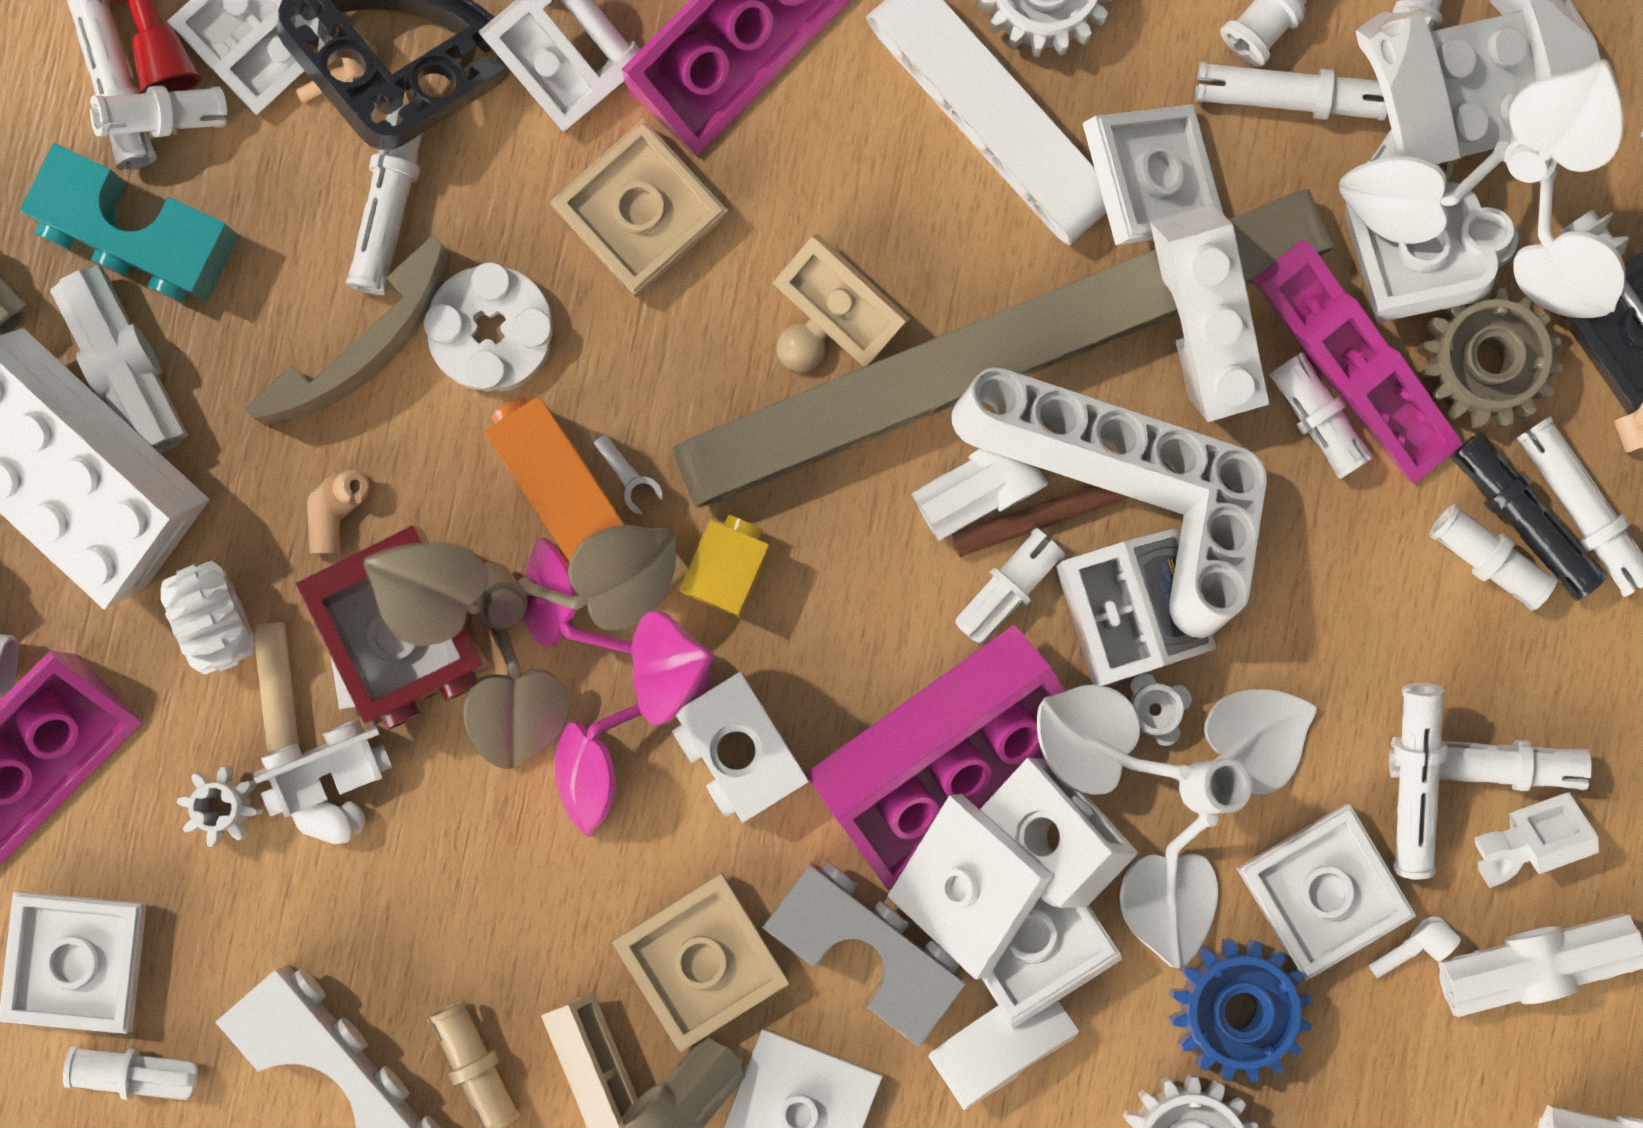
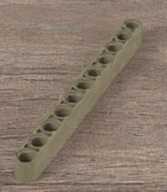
M1309 189L1295 192L1228 219L1233 223L1245 287L1253 285L1254 282L1252 280L1301 239L1311 244L1319 256L1334 249ZM1156 249L698 434L674 446L672 452L695 508L704 507L953 407L975 377L983 370L995 367L1029 376L1179 315L1169 288L1162 281Z

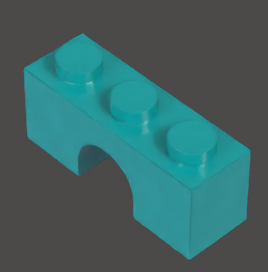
M53 142L19 210L38 223L34 234L68 251L74 241L95 250L91 261L123 277L127 276L130 268L151 276L152 278L147 287L178 303L183 304L187 294L207 303L239 235L226 223L169 196L152 224L138 231H123L117 223L116 208L127 182L111 169Z

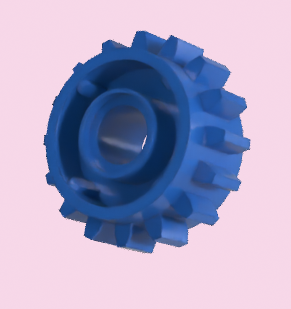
M1227 938L1222 940V953L1214 955L1207 948L1202 947L1198 950L1202 963L1195 969L1189 966L1179 969L1187 980L1183 989H1170L1169 996L1180 1002L1181 1011L1168 1016L1169 1023L1173 1026L1185 1027L1187 1033L1177 1042L1183 1051L1193 1050L1197 1047L1201 1049L1195 1064L1202 1070H1207L1217 1061L1219 1062V1076L1223 1080L1231 1081L1236 1069H1242L1249 1081L1256 1082L1259 1078V1068L1268 1066L1276 1073H1280L1283 1071L1280 1057L1287 1051L1298 1056L1302 1052L1295 1039L1299 1031H1311L1312 1024L1301 1018V1008L1313 1003L1312 996L1297 992L1295 985L1304 977L1300 970L1294 968L1283 972L1280 969L1286 956L1281 951L1275 949L1265 959H1262L1261 942L1249 939L1244 952H1239L1234 940ZM1238 993H1250L1255 1002V1013L1252 1019L1242 1026H1230L1225 1017V1007L1228 1000Z

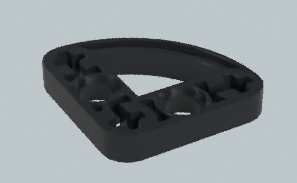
M282 0L278 9V37L284 47L358 136L370 147L379 150H394L402 147L503 83L511 72L498 55L495 63L488 57H482L472 63L476 47H479L485 53L493 50L480 35L479 31L495 18L473 0ZM359 10L403 12L435 22L456 35L392 74L341 13ZM301 15L307 21L317 17L319 19L318 36L306 24L296 28V16ZM320 38L325 45L318 52ZM350 58L362 66L364 75L356 81L343 82L331 75L328 66L336 59ZM470 65L469 73H468V78H467V77H466V73H465V71L463 70V68H465L466 66ZM428 74H440L451 81L454 91L446 97L434 98L424 93L418 82L423 76ZM404 93H406L407 99L410 103L402 107ZM401 108L398 111L395 126H392L387 120H382L378 123L374 122L376 109L388 115Z

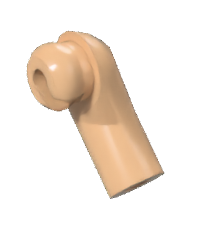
M347 467L338 469L330 474L309 495L307 500L309 555L341 553L340 521L361 504L369 494V481L361 471Z

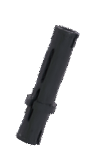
M1479 431L1454 451L1450 459L1457 464L1464 474L1466 473L1478 487V490L1486 497L1484 505L1491 513L1498 511L1508 521L1542 563L1558 578L1575 601H1579L1583 596L1586 597L1606 580L1608 574L1587 554L1553 512L1537 497L1538 495L1529 486L1532 482L1529 476L1524 471L1517 473L1510 463L1495 449L1496 447L1489 441L1484 432Z

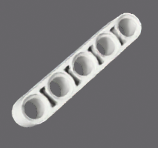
M884 0L866 16L869 26L884 46L1062 242L1071 245L1107 214L1095 168L944 0Z

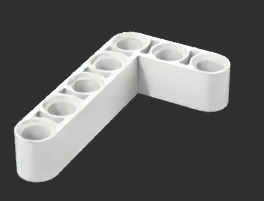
M994 367L983 370L975 377L952 411V425L963 441L974 447L1184 515L1169 601L1172 620L1182 632L1191 637L1198 638L1211 636L1246 606L1250 595L1267 483L1266 470L1261 460L1254 453L1245 448L1007 369ZM981 402L991 405L997 414L988 411ZM1042 421L1051 425L1057 434L1049 431ZM1102 441L1109 444L1115 450V453L1108 450ZM1162 461H1164V462H1166L1167 464H1169V466L1173 469L1174 472L1170 471V470L1163 464ZM1222 481H1224L1225 483H1227V485L1231 488V490H1229V489L1223 484ZM1212 536L1216 537L1222 543L1224 548L1220 547L1213 540ZM1202 592L1213 600L1216 607L1206 601Z

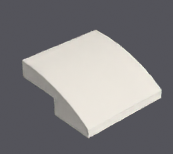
M189 0L167 21L256 115L304 72V69L284 47L278 37V9L282 0ZM298 15L295 19V27L298 28L306 24L318 36L319 19L316 17L313 20L307 21L301 15ZM320 38L318 52L325 45Z

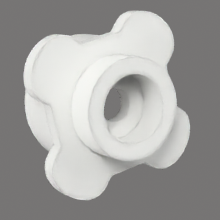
M1150 674L1136 676L1130 683V689L1133 693L1130 703L1133 705L1138 716L1140 732L1153 736L1159 745L1169 746L1174 744L1180 737L1178 725L1182 720L1183 712L1191 705L1190 692L1181 685L1171 688L1167 685L1156 683L1154 677ZM1154 703L1161 707V713L1158 716H1153L1149 712L1150 706Z

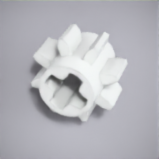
M228 766L220 767L217 772L216 783H212L209 777L203 773H194L191 777L197 789L190 797L177 798L176 802L182 807H188L191 818L183 827L184 832H193L200 829L208 831L206 841L209 847L220 845L223 840L224 830H228L230 835L236 840L246 839L248 837L247 830L242 824L249 816L261 815L263 812L261 808L251 806L248 795L257 785L255 781H246L239 785L233 783V769ZM221 797L222 801L231 803L232 811L230 815L219 816L218 812L209 810L208 803L210 798Z

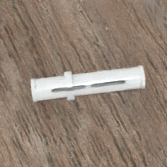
M67 0L77 29L76 32L87 69L93 82L95 95L140 94V90L135 88L133 79H131L124 49L109 6V0ZM148 131L108 135L116 168L119 170L125 168L126 170H135L146 167L156 161V152L154 151Z
M1203 61L1199 63L1197 80L1221 82L1223 86L1199 84L1195 90V102L1202 103L1203 101L1313 112L1314 119L1324 120L1328 119L1329 114L1374 118L1378 121H1384L1387 116L1385 102L1363 99V96L1384 98L1378 80L1335 77L1334 70L1320 69L1318 75L1207 64V62Z
M401 108L387 115L386 120L392 126L396 125L398 111ZM423 133L402 147L394 150H379L378 154L371 156L369 170L373 172L371 187L365 204L353 261L351 262L349 275L346 279V286H350L354 290L374 295L386 294L388 283L386 277L390 274L389 271L396 250L407 196L409 195L411 183L418 182L420 167L416 162Z
M1550 416L1517 437L1516 440L1519 444L1521 443L1583 534L1584 538L1580 543L1586 552L1594 550L1621 590L1622 596L1626 597L1634 593L1637 587H1643V553L1626 529L1631 524L1624 514L1616 515Z
M1410 683L1402 687V695H1404L1402 738L1395 741L1394 756L1400 761V778L1397 806L1396 857L1393 870L1396 871L1397 875L1404 878L1427 879L1436 874V866L1434 864L1440 764L1447 760L1448 750L1447 744L1441 740L1443 701L1446 691L1443 690L1442 686L1436 684Z
M1393 737V738H1392V740H1391V747H1392V748L1395 747V741H1397V740L1400 739L1401 737ZM1515 740L1513 745L1443 741L1448 747L1447 760L1440 764L1439 780L1512 784V789L1519 791H1528L1531 786H1555L1578 790H1587L1589 787L1588 779H1584L1591 778V755L1588 749L1531 746V741ZM1390 749L1391 778H1399L1400 761L1395 758L1394 749Z

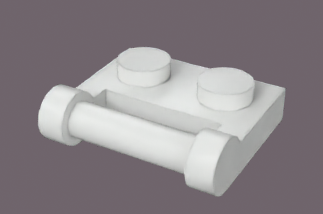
M515 0L484 26L479 33L558 127L565 132L624 81L621 69L641 48L635 41L628 43L593 0H560L608 58L607 63L595 73L543 10L552 0Z

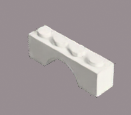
M288 964L274 970L216 1021L218 1026L257 1071L277 1065L298 1064L315 1068L332 1078L341 1087L350 1101L356 1128H441L431 1117L426 1115L421 1120L405 1101L409 1096V1092L403 1082L388 1067L384 1066L380 1070L376 1068L363 1052L368 1045L362 1034L346 1018L342 1017L336 1021L321 1003L326 997L323 989L302 968L295 972Z

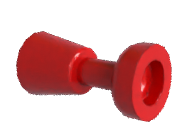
M112 0L128 3L138 33L132 39V47L140 94L146 93L147 88L151 86H164L168 92L185 91L193 88L200 82L202 77L177 33L171 26L162 24L154 0Z

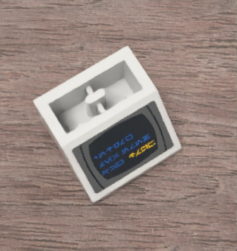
M1178 528L1124 541L1064 560L1055 566L1093 685L1103 686L1217 649L1213 635L1204 638L1191 637L1174 624L1170 615L1169 601L1180 541Z

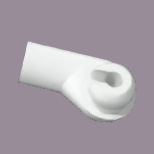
M323 801L291 814L297 828L303 834L334 845L349 842L351 835L360 834L365 826L363 811L352 801H347L341 806Z

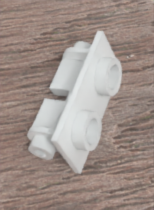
M356 719L322 733L326 744L301 753L297 743L263 756L261 760L265 768L254 772V780L256 784L267 779L271 783L272 789L261 793L270 817L283 812L286 818L293 813L326 801L327 797L319 777L328 773L332 774L339 794L372 781L383 779L380 772L392 768L383 744L370 748L367 739L379 735L376 726L370 725L362 729L359 719Z

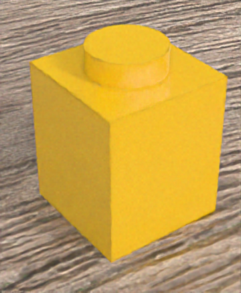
M732 515L727 516L724 525L710 519L679 588L681 593L741 618L770 551L769 544L759 540L763 529Z

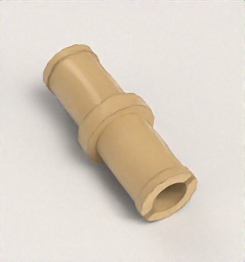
M459 1000L431 1014L426 1020L429 1025L431 1024L452 1067L447 1073L452 1084L461 1085L481 1128H503L519 1118L520 1112L515 1108L495 1067L500 1061L495 1050L486 1049L466 1008L465 1000Z

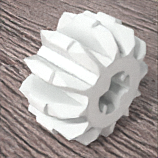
M212 560L198 566L192 564L176 571V575L162 581L161 601L166 610L165 615L170 622L173 635L180 645L182 654L186 655L191 667L204 675L218 669L221 672L238 665V661L253 655L255 643L253 632L249 626V619L245 614L242 602L235 591L233 583L230 582L226 571Z

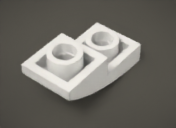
M1056 1001L1014 1029L1001 1008L997 1006L937 1047L928 1057L963 1110H966L1015 1080L1024 1069L1072 1041L1079 1033V1030L1059 1001Z

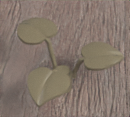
M621 525L608 527L591 534L575 549L569 563V581L578 595H568L535 584L529 577H523L517 581L504 565L497 562L483 563L471 550L452 543H415L391 548L365 558L364 566L371 581L383 620L389 630L406 643L428 646L451 639L462 629L466 619V612L478 614L483 623L491 627L506 662L508 676L490 674L476 680L475 686L470 688L466 696L463 717L468 736L480 755L497 767L511 769L525 764L550 745L564 728L569 712V698L566 689L556 676L542 669H533L520 674L519 662L508 635V628L515 626L522 620L528 606L527 597L532 595L571 609H580L587 605L591 619L601 629L619 630L634 626L639 623L646 613L654 611L660 605L670 587L676 565V540L673 532L668 527L645 528Z

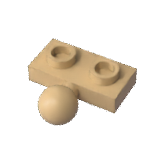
M819 234L813 235L772 283L810 318L806 323H795L788 326L781 332L777 340L776 352L779 361L784 367L796 373L810 372L822 363L826 354L825 339L828 336L838 343L861 366L871 365L911 320Z

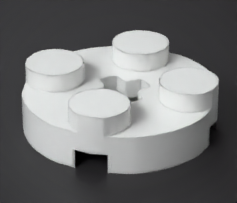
M492 262L483 263L478 267L467 268L448 279L436 292L424 319L429 350L438 366L453 381L473 390L478 389L486 392L497 390L500 392L522 386L542 369L549 357L552 346L550 343L553 335L552 313L542 292L522 273L504 268ZM484 314L490 318L495 317L497 314L505 317L506 321L500 327L505 336L501 342L495 344L489 338L481 343L475 340L474 335L479 330L476 321Z

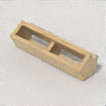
M594 992L545 1011L541 1015L587 1128H621L620 1121L623 1115L638 1097Z

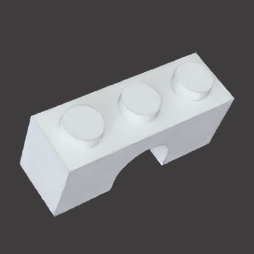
M1212 204L1151 221L1150 225L1162 281L1169 288L1175 300L1182 323L1184 338L1175 341L1188 399L1207 422L1269 405L1233 223Z

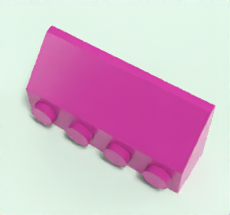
M1014 624L807 771L805 775L889 891L895 885L950 795L962 794L980 810L1027 758L1045 759L1037 732L1039 705L1045 697L1065 692L1050 665Z

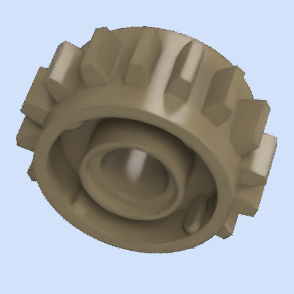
M1500 288L1492 293L1489 300H1485L1484 297L1477 302L1465 304L1466 308L1460 305L1443 309L1448 321L1435 317L1427 323L1425 328L1434 338L1432 341L1424 342L1418 346L1417 353L1428 357V367L1420 371L1418 375L1419 379L1431 380L1435 390L1431 393L1430 397L1434 402L1443 400L1450 406L1447 417L1451 420L1460 417L1462 414L1471 415L1472 428L1479 429L1487 424L1490 416H1493L1499 428L1505 427L1513 423V409L1523 418L1530 416L1537 411L1531 397L1543 400L1554 392V389L1546 380L1548 376L1562 370V364L1552 360V349L1561 345L1560 338L1549 337L1545 328L1551 320L1548 314L1537 317L1529 310L1531 305L1530 298L1524 297L1517 303L1508 301L1507 289ZM1479 344L1491 345L1499 352L1502 366L1498 374L1489 373L1479 365L1477 360Z

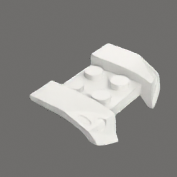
M1488 0L1502 16L1430 32L1421 10L1396 14L1384 11L1356 30L1358 44L1369 59L1379 81L1398 156L1417 157L1434 164H1440L1492 150L1497 142L1510 141L1513 133L1509 118L1510 108L1516 95L1523 88L1545 77L1577 71L1601 61L1596 40L1570 0Z

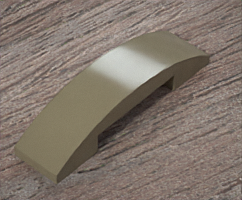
M432 235L386 277L403 297L317 377L310 381L302 372L291 365L244 408L248 414L266 426L305 417L343 399L379 373L416 333L430 309L433 297L442 286L451 257L443 244Z

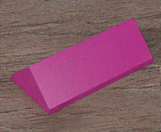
M689 0L621 69L628 93L692 154L698 156L851 0Z
M49 651L0 700V865L143 723L139 716L77 654Z

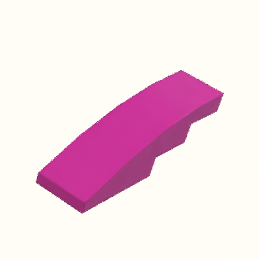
M1301 239L1252 280L1326 380L1411 483H1417L1463 445L1400 352L1388 346L1358 301L1344 292L1311 244Z

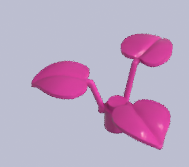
M538 538L536 546L530 555L524 577L531 578L535 584L568 595H578L570 584L568 577L569 564L563 554L548 538ZM529 595L527 597L528 606L524 614V620L532 637L543 647L556 646L563 634L570 640L631 653L633 657V683L637 693L638 704L594 722L590 725L588 731L581 722L568 723L562 731L556 747L554 773L562 804L576 827L587 837L595 836V829L607 817L615 793L616 777L613 761L607 747L600 741L602 735L607 730L640 715H643L654 725L666 724L671 721L689 699L698 698L708 691L711 681L710 663L715 655L694 641L676 620L662 611L646 613L639 621L633 641L579 629L571 620L577 609H571Z

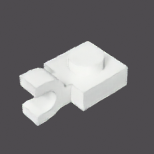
M1569 792L1509 813V830L1489 832L1475 837L1476 847L1483 857V860L1478 862V870L1489 888L1510 880L1519 872L1523 863L1528 861L1532 863L1537 873L1541 874L1599 853L1598 835Z

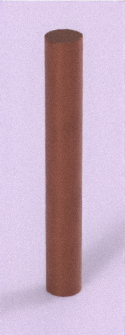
M1090 485L951 534L960 558L1029 534L1035 528L1040 530L1131 497Z

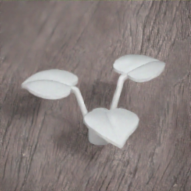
M1607 60L1596 62L1577 71L1545 77L1523 88L1516 95L1510 108L1509 118L1513 131L1510 141L1497 142L1493 153L1451 191L1444 192L1446 176L1439 166L1425 159L1410 156H1394L1374 160L1353 168L1340 179L1338 185L1342 197L1372 231L1393 242L1416 244L1426 242L1442 233L1448 222V212L1445 206L1457 204L1501 161H1505L1510 173L1516 179L1527 183L1537 181L1541 183L1538 237L1542 244L1521 248L1517 252L1513 263L1516 282L1523 293L1538 306L1567 317L1594 318L1605 316L1615 311L1626 280L1625 265L1616 248L1606 239L1592 233L1571 231L1554 239L1551 231L1553 183L1557 175L1555 170L1557 162L1572 171H1590L1607 163L1615 155L1621 141L1623 132L1622 99L1615 76Z
M1083 685L1056 695L1047 696L1039 705L1037 732L1040 747L1052 772L1066 786L1088 795L1107 794L1117 786L1121 777L1122 766L1134 771L1178 779L1180 781L1179 790L1183 802L1189 809L1199 813V818L1168 844L1166 858L1159 855H1145L1137 859L1125 874L1120 888L1121 912L1130 930L1169 966L1184 968L1196 955L1211 927L1218 900V883L1210 862L1199 854L1179 856L1180 850L1206 827L1216 826L1218 823V813L1238 811L1246 805L1251 794L1266 795L1273 793L1290 780L1299 764L1307 731L1317 711L1316 706L1291 694L1265 689L1243 690L1224 696L1210 710L1204 726L1205 738L1219 756L1215 760L1195 762L1190 766H1176L1141 760L1128 755L1135 748L1139 740L1140 725L1133 705L1117 690L1107 686Z

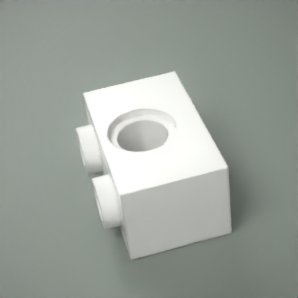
M741 671L684 706L676 715L682 725L672 730L690 762L693 763L703 758L713 774L715 780L708 783L706 788L725 818L736 812L742 823L809 782ZM736 731L750 736L756 749L755 757L751 764L739 770L727 767L719 756V745L722 739L727 734Z
M1027 758L980 809L981 812L1053 875L1040 898L1054 907H1088L1138 854L1135 848L1087 794L1077 792L1066 786L1052 772L1045 759ZM1053 822L1058 827L1060 833V841L1054 852L1050 849L1047 842V832Z

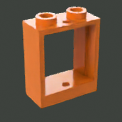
M539 395L529 402L524 396L517 397L492 414L491 418L495 424L483 432L569 562L575 549L591 534L608 527L626 525L552 411Z

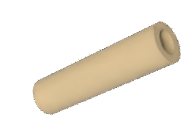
M285 622L253 625L267 752H274L298 743L299 745Z

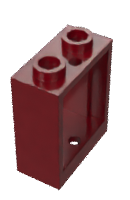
M414 525L295 583L363 724L376 725L383 722L386 730L396 728L421 715L422 712L418 703L440 692L445 701L469 692L470 688L475 686L476 680H478L476 674L490 668L467 619H465L460 632L451 638L460 659L376 699L331 604L371 585L364 566L365 558L403 545L429 543L424 531Z

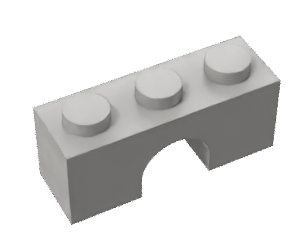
M827 862L822 870H819L809 863L765 921L763 929L814 968L828 949L840 941L858 939L872 945L883 959V974L880 982L865 1001L866 1007L919 1047L966 985L964 980L955 973L960 964L934 941L930 940L923 949L903 934L910 923L880 900L871 909L853 896L852 893L858 884L836 866Z

